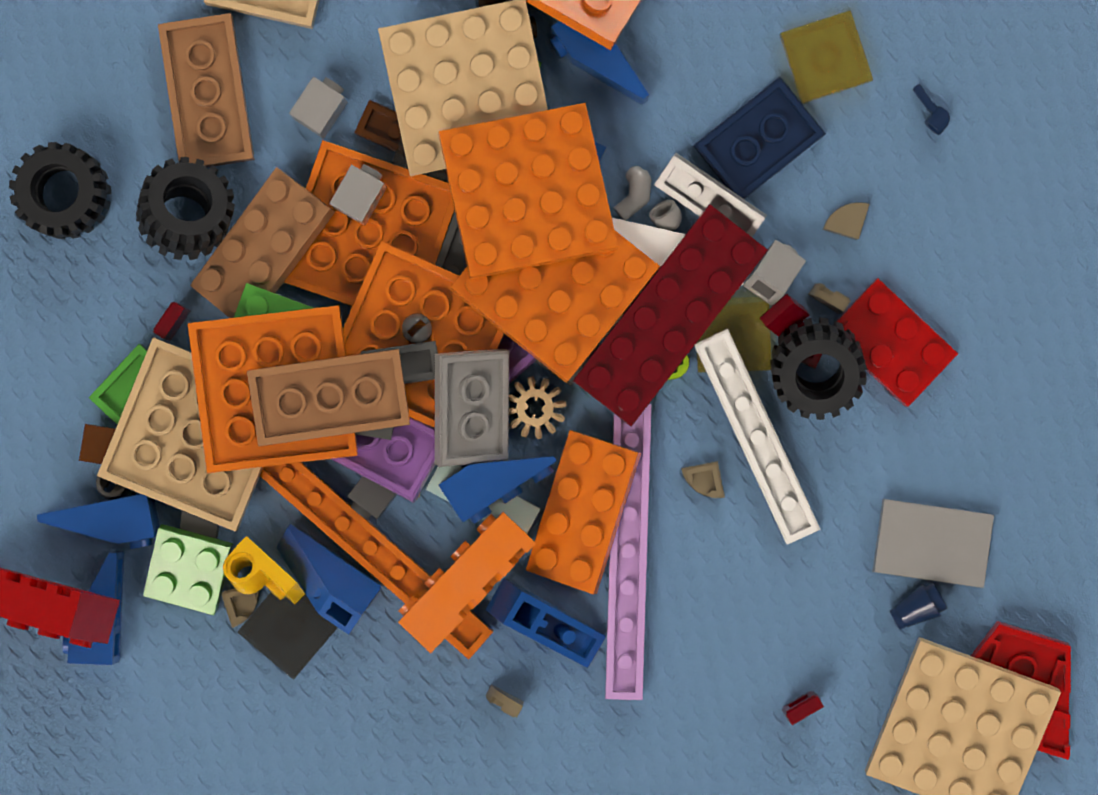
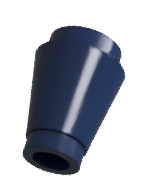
M932 582L927 586L924 584L920 585L897 604L895 608L889 611L896 625L901 630L905 627L942 616L940 612L948 609L937 587Z

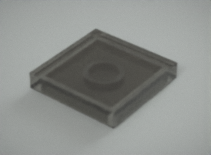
M271 592L239 629L238 633L294 680L338 627L317 613L306 594L294 604L286 596L279 600Z

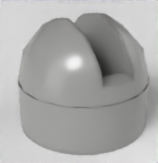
M674 200L660 202L649 214L650 219L657 228L670 231L676 230L682 220L681 211Z

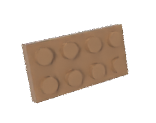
M227 13L158 24L178 160L180 161L181 157H189V163L196 164V160L200 159L205 161L204 167L206 168L212 165L220 166L255 160L232 14Z
M276 167L190 286L226 316L234 318L246 283L276 293L334 215L335 211L283 170Z
M400 349L247 371L258 447L410 425Z

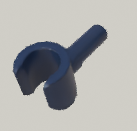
M919 84L913 88V91L926 107V110L931 113L924 123L933 133L940 135L949 124V113L944 108L937 107Z

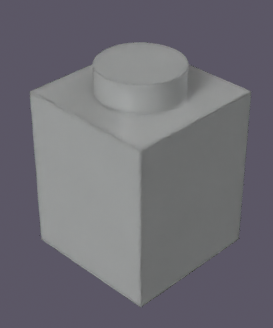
M313 76L289 114L295 121L324 139L348 103L345 97L341 95L344 89L327 77L321 82Z
M351 164L329 204L334 209L365 226L387 189L386 185L380 181L383 175L363 164L361 169Z
M775 240L750 273L743 286L773 306L787 292L806 260L800 257L791 246Z

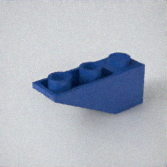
M554 456L469 464L438 486L461 521L465 522L470 518L472 523L475 524L492 513L489 505L501 498L504 504L521 494L523 490L519 485L530 478L537 483L553 473L554 470L551 464L557 460Z
M290 524L278 543L277 550L317 613L349 635L369 608L382 586L374 582L368 575L361 573L342 560L340 556L313 540L308 534Z

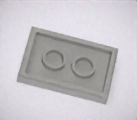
M491 349L435 353V465L445 467L507 461L509 436V350Z
M882 499L872 572L984 588L994 515Z

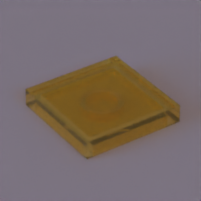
M851 11L780 33L779 36L802 104L873 81Z
M760 297L731 298L697 342L728 329L747 371H770V330L759 319L769 310V304ZM696 351L697 373H707Z

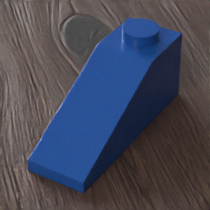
M560 21L551 26L553 38L549 41L560 58L566 56L572 65L641 105L648 101V92L616 43L609 50Z
M143 494L37 514V520L40 523L115 544L129 542L130 549L152 545L151 538L156 537L160 527L155 499Z
M115 551L108 554L89 589V592L120 600L108 644L93 642L92 648H86L69 643L70 638L63 636L62 648L63 653L68 654L67 664L113 665L120 661L124 551Z
M503 578L485 609L502 624L587 668L606 637L596 629Z

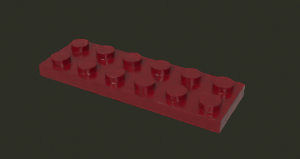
M709 204L572 381L632 427L768 249Z

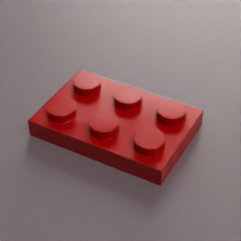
M879 278L875 279L837 320V322L843 325L844 331L849 329L854 334L856 341H859L866 363V371L905 407H909L958 355L944 339Z

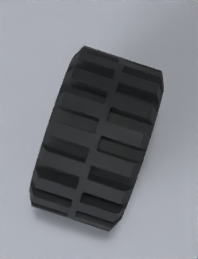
M49 142L48 147L41 145L34 147L35 153L32 155L25 153L20 158L24 162L21 168L15 165L12 173L17 175L16 180H9V189L14 190V195L9 197L11 204L18 208L15 211L17 216L25 220V224L31 229L57 239H65L66 237L74 239L81 237V232L90 233L93 231L94 227L92 225L96 221L99 223L103 221L105 216L101 215L104 208L109 210L111 203L106 200L107 194H112L111 186L106 183V180L109 178L106 171L101 169V164L80 148L78 149L67 143L60 145L57 142ZM61 171H71L78 180V196L75 202L66 210L52 212L44 203V186L52 175Z
M181 157L179 163H175L173 158L166 160L163 168L157 165L152 169L151 176L147 175L143 181L136 211V221L140 222L138 229L141 236L148 234L146 243L151 248L158 245L160 247L158 253L166 256L167 252L174 253L173 259L182 260L183 255H188L189 260L198 259L200 252L204 256L212 253L213 247H218L227 233L235 206L232 203L234 198L233 190L227 189L229 181L226 177L222 176L219 178L217 176L218 169L213 165L209 169L204 167L205 161L197 159L196 164L189 163V157ZM175 197H187L196 201L203 208L206 216L196 221H183L174 217L167 210L164 203Z
M819 317V323L813 324L812 318L803 319L804 326L798 327L796 323L789 326L790 333L787 335L782 332L778 337L779 345L773 346V359L770 360L774 389L777 390V396L782 403L786 401L787 409L793 413L799 409L801 417L809 419L812 413L816 414L817 420H824V414L832 413L834 418L841 415L839 409L843 406L847 411L853 407L852 398L859 399L863 393L861 385H866L867 376L865 370L867 368L859 341H856L854 334L849 329L844 331L841 323L835 321L833 325H829L828 318ZM815 354H827L840 362L837 372L830 379L823 382L813 383L805 381L797 375L796 371L804 359Z

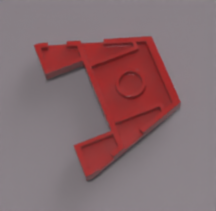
M996 621L970 656L1059 688L1061 691L1060 697L1037 750L1069 760L1071 646L1067 642Z

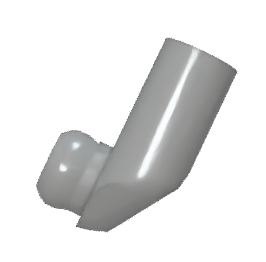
M633 166L627 171L626 179L629 183V195L613 207L620 218L625 221L644 207L650 200L652 179L649 172L643 170L640 166Z

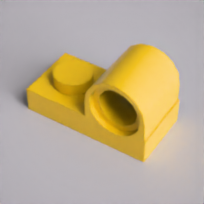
M247 536L224 560L223 571L234 588L242 594H253L266 586L279 600L286 596L294 604L305 595L299 584ZM248 566L252 567L251 572L247 576L238 578V573L241 569Z

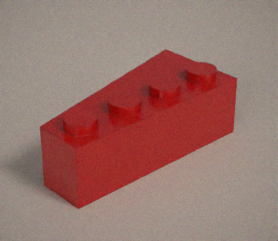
M0 568V617L8 619L7 626L23 630H29V626L38 629L37 634L55 639H60V636L70 638L69 643L86 648H92L93 642L108 644L120 600Z

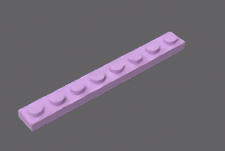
M651 404L645 408L632 427L614 414L613 444L640 452L641 457L609 554L605 699L643 700Z

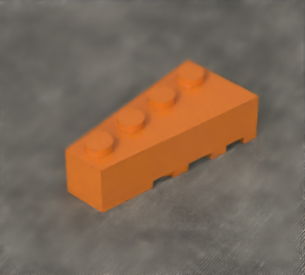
M504 512L497 518L490 514L476 529L481 534L476 541L470 545L465 540L450 556L455 563L446 572L439 568L424 583L429 590L420 599L413 595L398 610L403 615L398 623L430 654L459 625L470 610L474 609L493 589V586L507 575L519 559L536 544Z

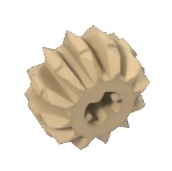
M528 377L530 390L525 391L522 384L516 382L514 386L521 396L517 398L509 394V401L517 403L516 408H509V415L517 413L519 416L511 421L509 426L511 429H514L523 421L525 426L521 431V436L526 438L529 434L530 426H535L536 439H541V425L545 424L547 430L553 434L556 432V429L549 422L550 418L558 422L564 421L565 417L554 413L553 410L554 408L566 407V401L553 403L552 398L559 395L561 389L556 387L547 394L545 390L549 385V379H543L539 390L535 389L534 377ZM535 398L537 402L538 398L544 401L545 405L542 407L544 415L535 419V414H533L532 418L526 415L525 411L529 408L526 402L529 399Z

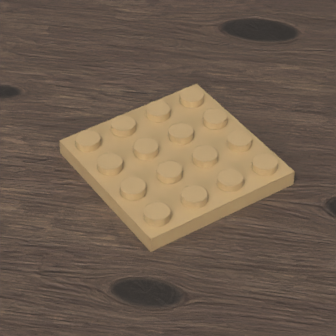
M512 0L378 28L410 176L446 169L438 136L439 131L548 110L526 0Z
M153 337L97 476L236 532L239 529L263 467L207 473L192 354L190 351Z
M919 637L865 768V773L867 776L919 795H1018L1061 691L1054 686Z

